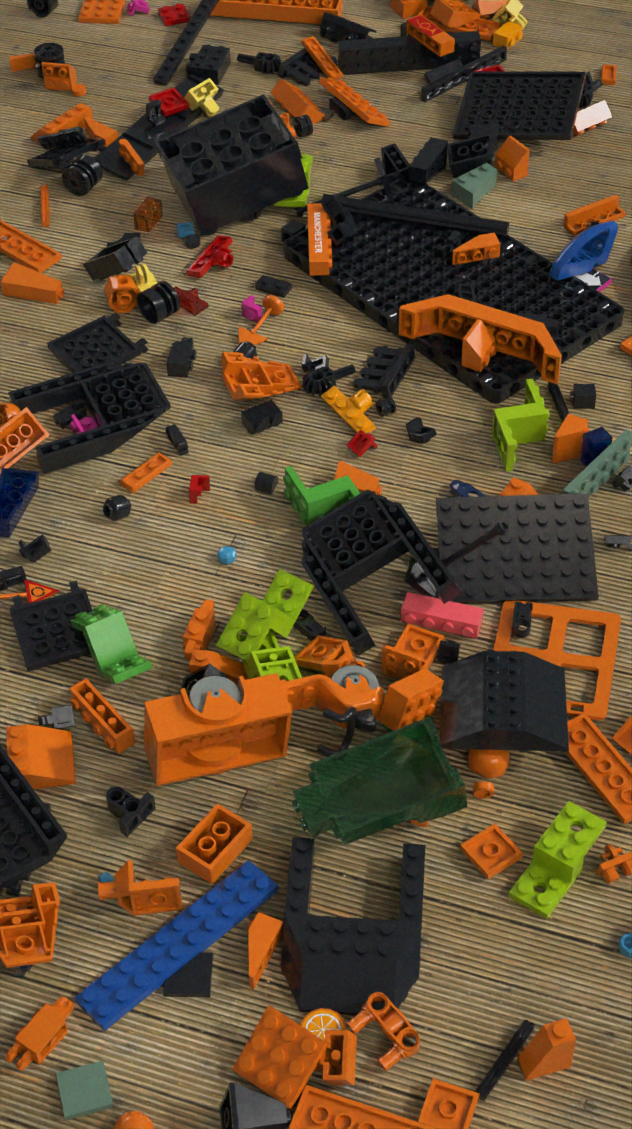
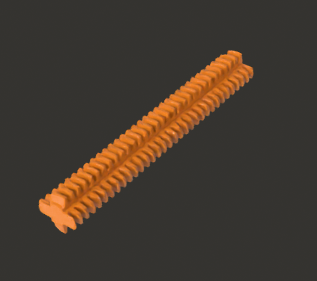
M48 185L40 186L41 223L43 228L50 226Z

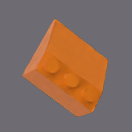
M29 724L6 727L7 754L33 789L76 784L71 731Z

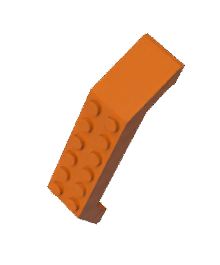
M449 294L402 305L399 308V335L415 339L424 335L441 333L463 340L476 320L479 319L496 338L495 346H497V351L533 362L541 374V380L554 384L559 383L562 355L544 323Z

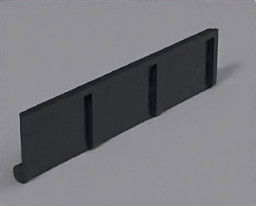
M191 74L175 89L185 97L188 90L205 80ZM217 86L219 90L213 98L214 101H217L223 95L224 89ZM199 106L192 111L189 107V109L166 116V121L157 126L147 121L144 115L111 143L107 150L101 152L94 159L100 164L102 169L128 181L136 173L132 171L131 166L125 161L124 157L119 155L120 139L128 140L144 162V165H146L158 154L155 141L187 128L204 110Z

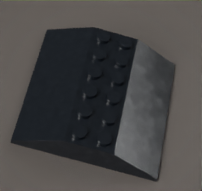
M495 650L482 651L442 666V680H444L441 688L443 691L441 694L439 749L569 752L564 668L526 652Z

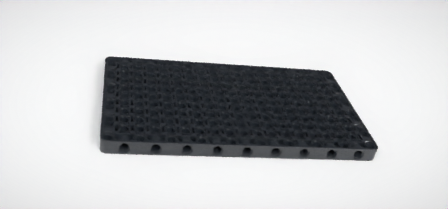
M405 175L390 183L394 199L388 201L384 187L362 198V200L480 218L428 184L409 180V175ZM351 213L355 222V233L338 246L331 239L332 268H329V275L310 276L308 228L284 241V258L406 344H413L414 349L494 404L505 401L525 388L526 379L536 381L541 378V374L534 363L496 351L495 355L491 356L488 365L484 366L481 372L462 366L463 340L441 333L424 335L415 339L399 335L400 306L447 294L458 297V283L475 285V295L479 304L525 317L529 312L560 321L559 335L552 339L562 355L561 364L610 334L623 323L624 308L575 276L561 280L554 279L549 275L553 264L551 261L509 235L507 237L496 235L500 242V257L453 265L452 257H449L448 252L442 255L441 248L447 243V238L454 230L460 232L461 245L478 235L486 233ZM330 218V227L332 229L334 225Z

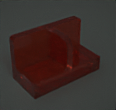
M177 286L174 287L178 294L181 308L194 316L209 307L208 303L198 297L197 288L194 287L189 291H183Z

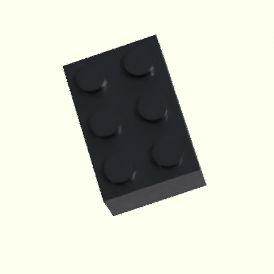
M209 44L202 45L190 66L191 74L203 80L210 78L215 85H219L231 64L230 48L211 46Z

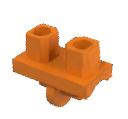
M611 844L604 847L605 853L601 854L600 858L602 861L606 859L609 861L599 864V867L594 869L596 875L601 874L607 884L615 882L620 878L615 869L620 866L625 876L632 875V851L618 856L623 853L621 847L614 848Z

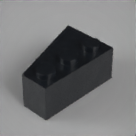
M395 143L381 148L382 165L389 184L405 175H409L407 173L409 163Z

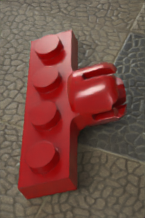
M217 235L187 269L188 276L202 278L213 265L223 268L230 267L234 261V256L230 254L232 250L228 249L233 242L230 236Z

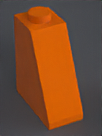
M343 461L338 462L334 480L348 475L360 493L368 489L375 492L376 495L382 494L379 478Z
M567 1018L543 1025L517 1057L526 1081L571 1067L576 1038Z

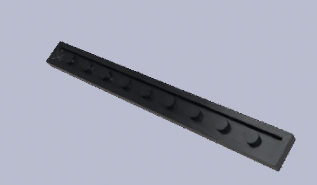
M202 0L154 76L153 81L155 84L168 85L219 0Z

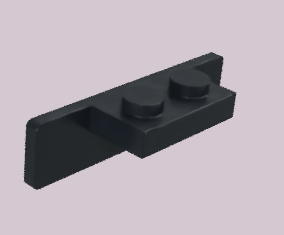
M78 126L59 130L55 134L39 136L37 140L43 148L50 149L83 143L87 141V138L83 134L84 130Z

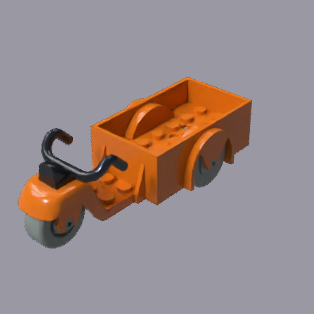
M349 665L338 669L331 679L325 675L317 674L286 681L285 679L280 680L278 674L274 673L244 680L242 675L239 676L238 680L239 688L233 681L225 677L209 676L193 685L189 699L185 688H182L178 695L144 702V750L156 786L208 774H220L230 769L286 757L292 711L316 706L323 712L322 716L333 720L341 728L346 729L342 744L337 751L321 744L317 748V752L329 758L339 759L346 754L355 728L369 733L376 731L375 719L379 716L384 701V690L382 687H379L378 679L370 670L357 665Z

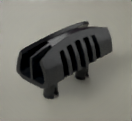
M324 12L320 28L321 37L336 43L344 40L372 39L368 33L377 32L374 29L329 12Z

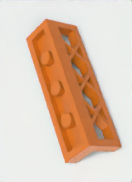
M613 195L565 213L563 227L573 236H576L586 230L588 225L586 222L599 221V223L616 221L626 217V212L619 207L620 197Z

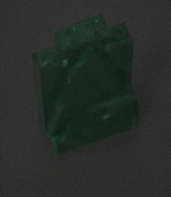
M430 716L309 764L311 773L308 776L311 784L294 790L295 800L291 801L295 812H300L302 816L299 821L303 831L308 830L310 837L332 829L336 839L340 838L343 845L406 820H416L418 823H423L468 807L465 783L457 768L452 769L440 745L439 733Z

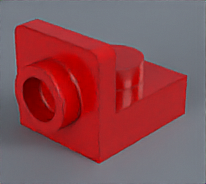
M361 429L346 445L358 457H361L371 446L375 449L378 447L374 442L375 437L369 432L364 433Z
M191 475L189 487L190 503L197 504L198 496H202V491H210V476Z

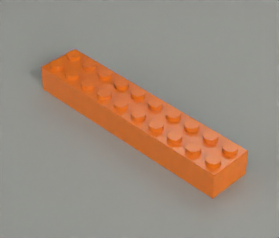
M219 0L210 16L321 25L324 12L342 16L343 0Z

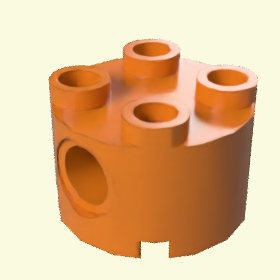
M118 275L110 276L107 279L104 293L108 305L116 313H127L132 311L134 306H138L137 294H139V290L132 276Z

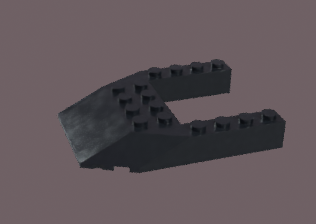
M107 362L8 392L10 403L16 405L21 411L27 407L32 414L83 398L98 425V428L36 446L38 463L44 474L112 453L171 408V404L146 363L114 365V362Z
M367 489L302 529V565L358 656L376 645L343 591L408 552L444 604L461 594L455 580L404 507L396 501L392 502L382 495H376L373 491Z
M293 837L284 912L281 970L288 981L289 988L295 997L300 1012H311L324 1008L331 1009L339 1014L357 1015L362 1011L363 1004L368 1001L369 996L375 992L385 994L394 1006L399 1009L401 1003L408 996L409 990L417 982L420 973L426 845L403 844L399 921L309 915L315 861V838ZM380 1001L375 1002L372 1008L381 1010L385 1004Z

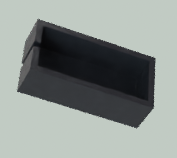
M136 236L105 247L86 261L83 266L93 281L97 279L101 281L106 277L109 278L110 276H117L122 272H128L133 268L131 265L134 263L138 264L144 260L143 256L147 254V251Z

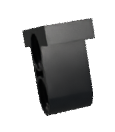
M111 787L106 792L108 809L110 813L120 819V831L126 837L156 809L154 796L148 792L140 800L121 787Z

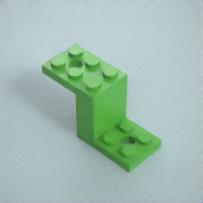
M292 466L285 468L283 480L286 489H284V495L287 500L291 501L293 510L298 512L301 522L305 523L306 526L361 494L348 475L307 489Z
M101 604L93 608L94 611L78 613L75 615V619L70 620L73 628L83 632L100 677L117 684L153 668L150 660L138 655L121 610Z

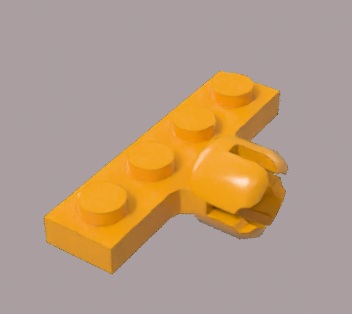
M333 386L321 395L322 400L356 433L360 429L364 433H371L376 429L374 423L364 415V412L374 404L371 396L364 389L357 391L348 398L337 387Z

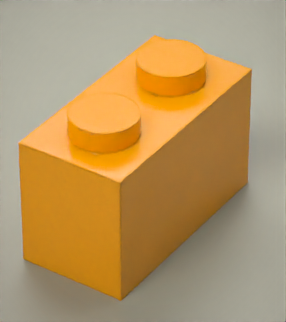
M507 21L493 33V46L501 47L504 45L508 50L521 40L523 36L522 25Z

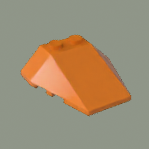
M222 352V379L233 400L251 401L298 390L302 387L293 369L288 364L271 360L267 363L259 361V357L254 356L253 359L243 357L244 354L238 352Z
M55 882L33 885L31 896L0 900V960L6 968L52 962L60 903Z

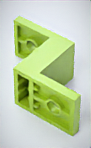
M526 379L524 405L494 409L492 437L506 472L513 471V465L516 463L515 450H517V444L545 440V435L548 432L547 419L550 417L549 410L545 408L544 398L540 397L539 387L535 385L533 379Z
M279 569L263 600L246 592L243 593L216 646L249 662L251 651L260 649L269 630L287 639L314 586ZM291 590V597L285 600L283 598L285 591ZM242 632H247L246 640L240 642L239 635Z

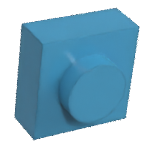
M192 222L177 223L178 238H185L188 235L194 234Z

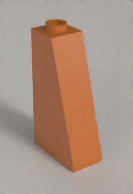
M13 262L1 280L3 295L58 304L64 296L61 281Z

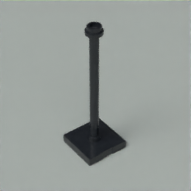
M380 157L374 159L379 176L376 177L377 179L335 194L336 196L347 197L376 185H383L388 201L394 199ZM321 200L315 201L310 204L321 203ZM307 205L305 207H295L297 216H303V213L308 211Z
M504 520L497 521L493 529L441 562L447 567L498 534L501 536L505 535L509 530L507 522ZM411 557L404 581L422 595L438 598L439 596Z

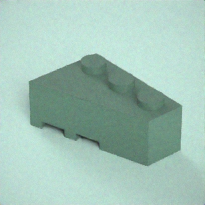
M485 163L452 180V196L473 210L475 204L480 202L485 194L487 195L496 186L497 169Z

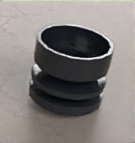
M53 42L43 43L34 49L37 74L42 79H44L42 62L65 64L64 49L60 44Z
M85 154L77 157L62 172V181L65 187L78 196L86 195L103 177L100 164L94 158Z
M162 280L151 286V288L137 294L139 310L151 324H157L164 320L166 316L169 317L180 310L178 294L171 284Z

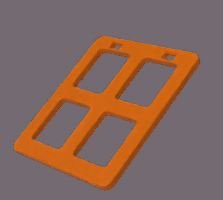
M505 601L502 607L494 650L526 652L560 667L597 671L598 679L594 702L589 704L566 700L567 716L577 717L585 713L593 720L605 719L609 705L621 617L616 613L531 602L533 604L531 617L552 620L548 648L542 650L510 645L514 607L517 601ZM569 622L598 625L606 628L600 657L563 652L567 624ZM571 707L583 708V712L571 710Z

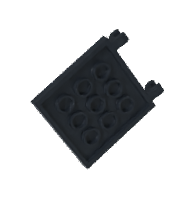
M87 138L86 142L56 147L28 159L27 162L29 166H35V168L41 166V168L60 167L64 169L69 166L65 161L91 150L103 152L107 150V147H104L105 141L103 138Z
M117 313L112 314L108 318L102 316L47 343L48 349L73 373L107 362L121 365L149 350L145 346L148 342L144 338L133 343L117 328L121 325V322L117 320L120 318Z
M77 580L69 582L71 593L25 605L22 604L20 595L12 597L14 607L9 608L27 671L91 654L83 632L73 628L70 621L75 619V615L78 613L93 611L86 589L79 590Z

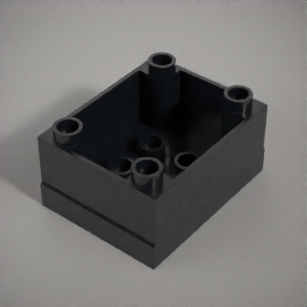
M264 94L155 141L158 154L164 163L170 183L201 236L212 235L218 228L288 197H297L304 190L309 189L301 162L302 156L298 142Z

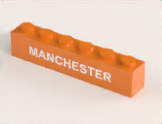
M322 203L307 204L310 276L329 275V268H332L331 237L327 233L331 230L330 217L321 205Z

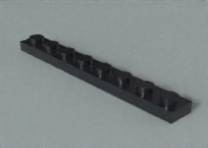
M503 45L422 87L421 101L426 103L468 81L470 71L498 65L506 61L507 47Z

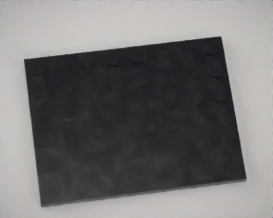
M470 71L453 131V139H468L469 125L499 124L498 139H507L509 136H512L516 140H571L586 79V72Z
M588 493L436 498L438 548L441 561L493 529L497 521L504 520L509 526V530L505 535L501 536L498 534L446 567L461 593L450 601L461 604H491L517 600L526 602L598 600Z

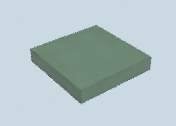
M103 1061L56 1073L65 1121L114 1108Z

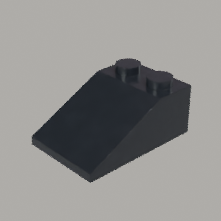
M492 133L448 144L449 167L454 178L460 177L483 165L494 157Z

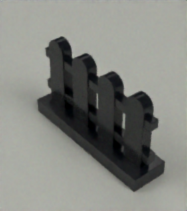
M304 48L279 65L278 76L282 79L286 76L288 78L291 77L299 85L308 86L310 85V78L317 80L319 79V72H324ZM330 56V58L337 66L338 61L336 60V57Z
M407 343L404 348L399 349L388 348V346L374 348L373 353L375 357L367 359V366L370 368H362L360 370L362 378H357L353 381L354 387L358 391L364 389L372 390L374 393L382 392L383 399L388 396L392 397L416 358L413 344Z

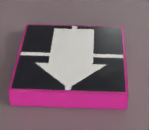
M592 269L591 272L575 276L599 292L612 283V278L595 269Z

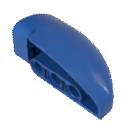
M615 221L603 222L589 227L576 235L557 256L552 264L549 275L556 280H561L591 272L593 267L605 264L618 232L617 223Z

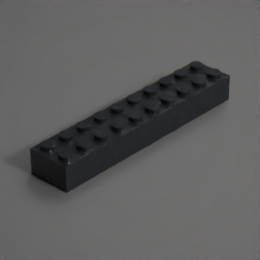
M479 31L447 33L455 39L454 52L439 57L412 36L338 41V68L343 75L434 69L457 59H460L464 66L480 58L481 38Z

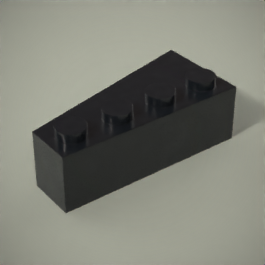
M431 137L424 144L423 149L419 151L417 157H414L413 162L408 165L407 173H409V180L426 184L433 179V176L436 177L438 172L441 173L442 169H446L448 141Z

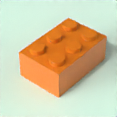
M424 668L389 685L377 720L398 733L415 723H419L426 717L432 716L437 708L435 706L437 700L442 694L443 690L441 688L444 680Z
M217 803L176 847L178 863L205 881L213 884L253 840L252 824Z

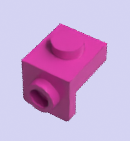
M131 0L127 5L130 16H133L135 10L146 14L150 10L145 0Z
M251 295L242 302V316L258 323L262 317V307L255 304V297Z

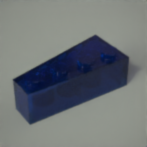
M2 468L0 475V537L10 538L39 488V472Z

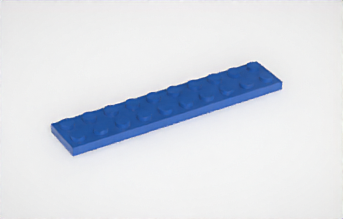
M248 860L75 996V1002L103 1031H106L163 985L164 981L198 953L205 951L278 892V884Z

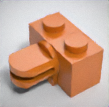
M325 1030V1041L329 1044L313 1071H323V1080L330 1085L355 1086L357 1036L349 1030Z

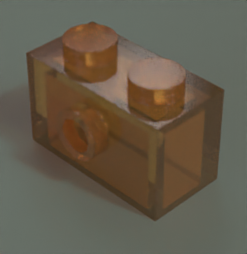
M147 197L133 213L135 230L147 233L152 230L163 216L161 200Z

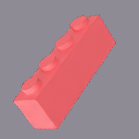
M407 592L401 607V622L477 639L483 622L484 608L452 601L444 604L438 598Z

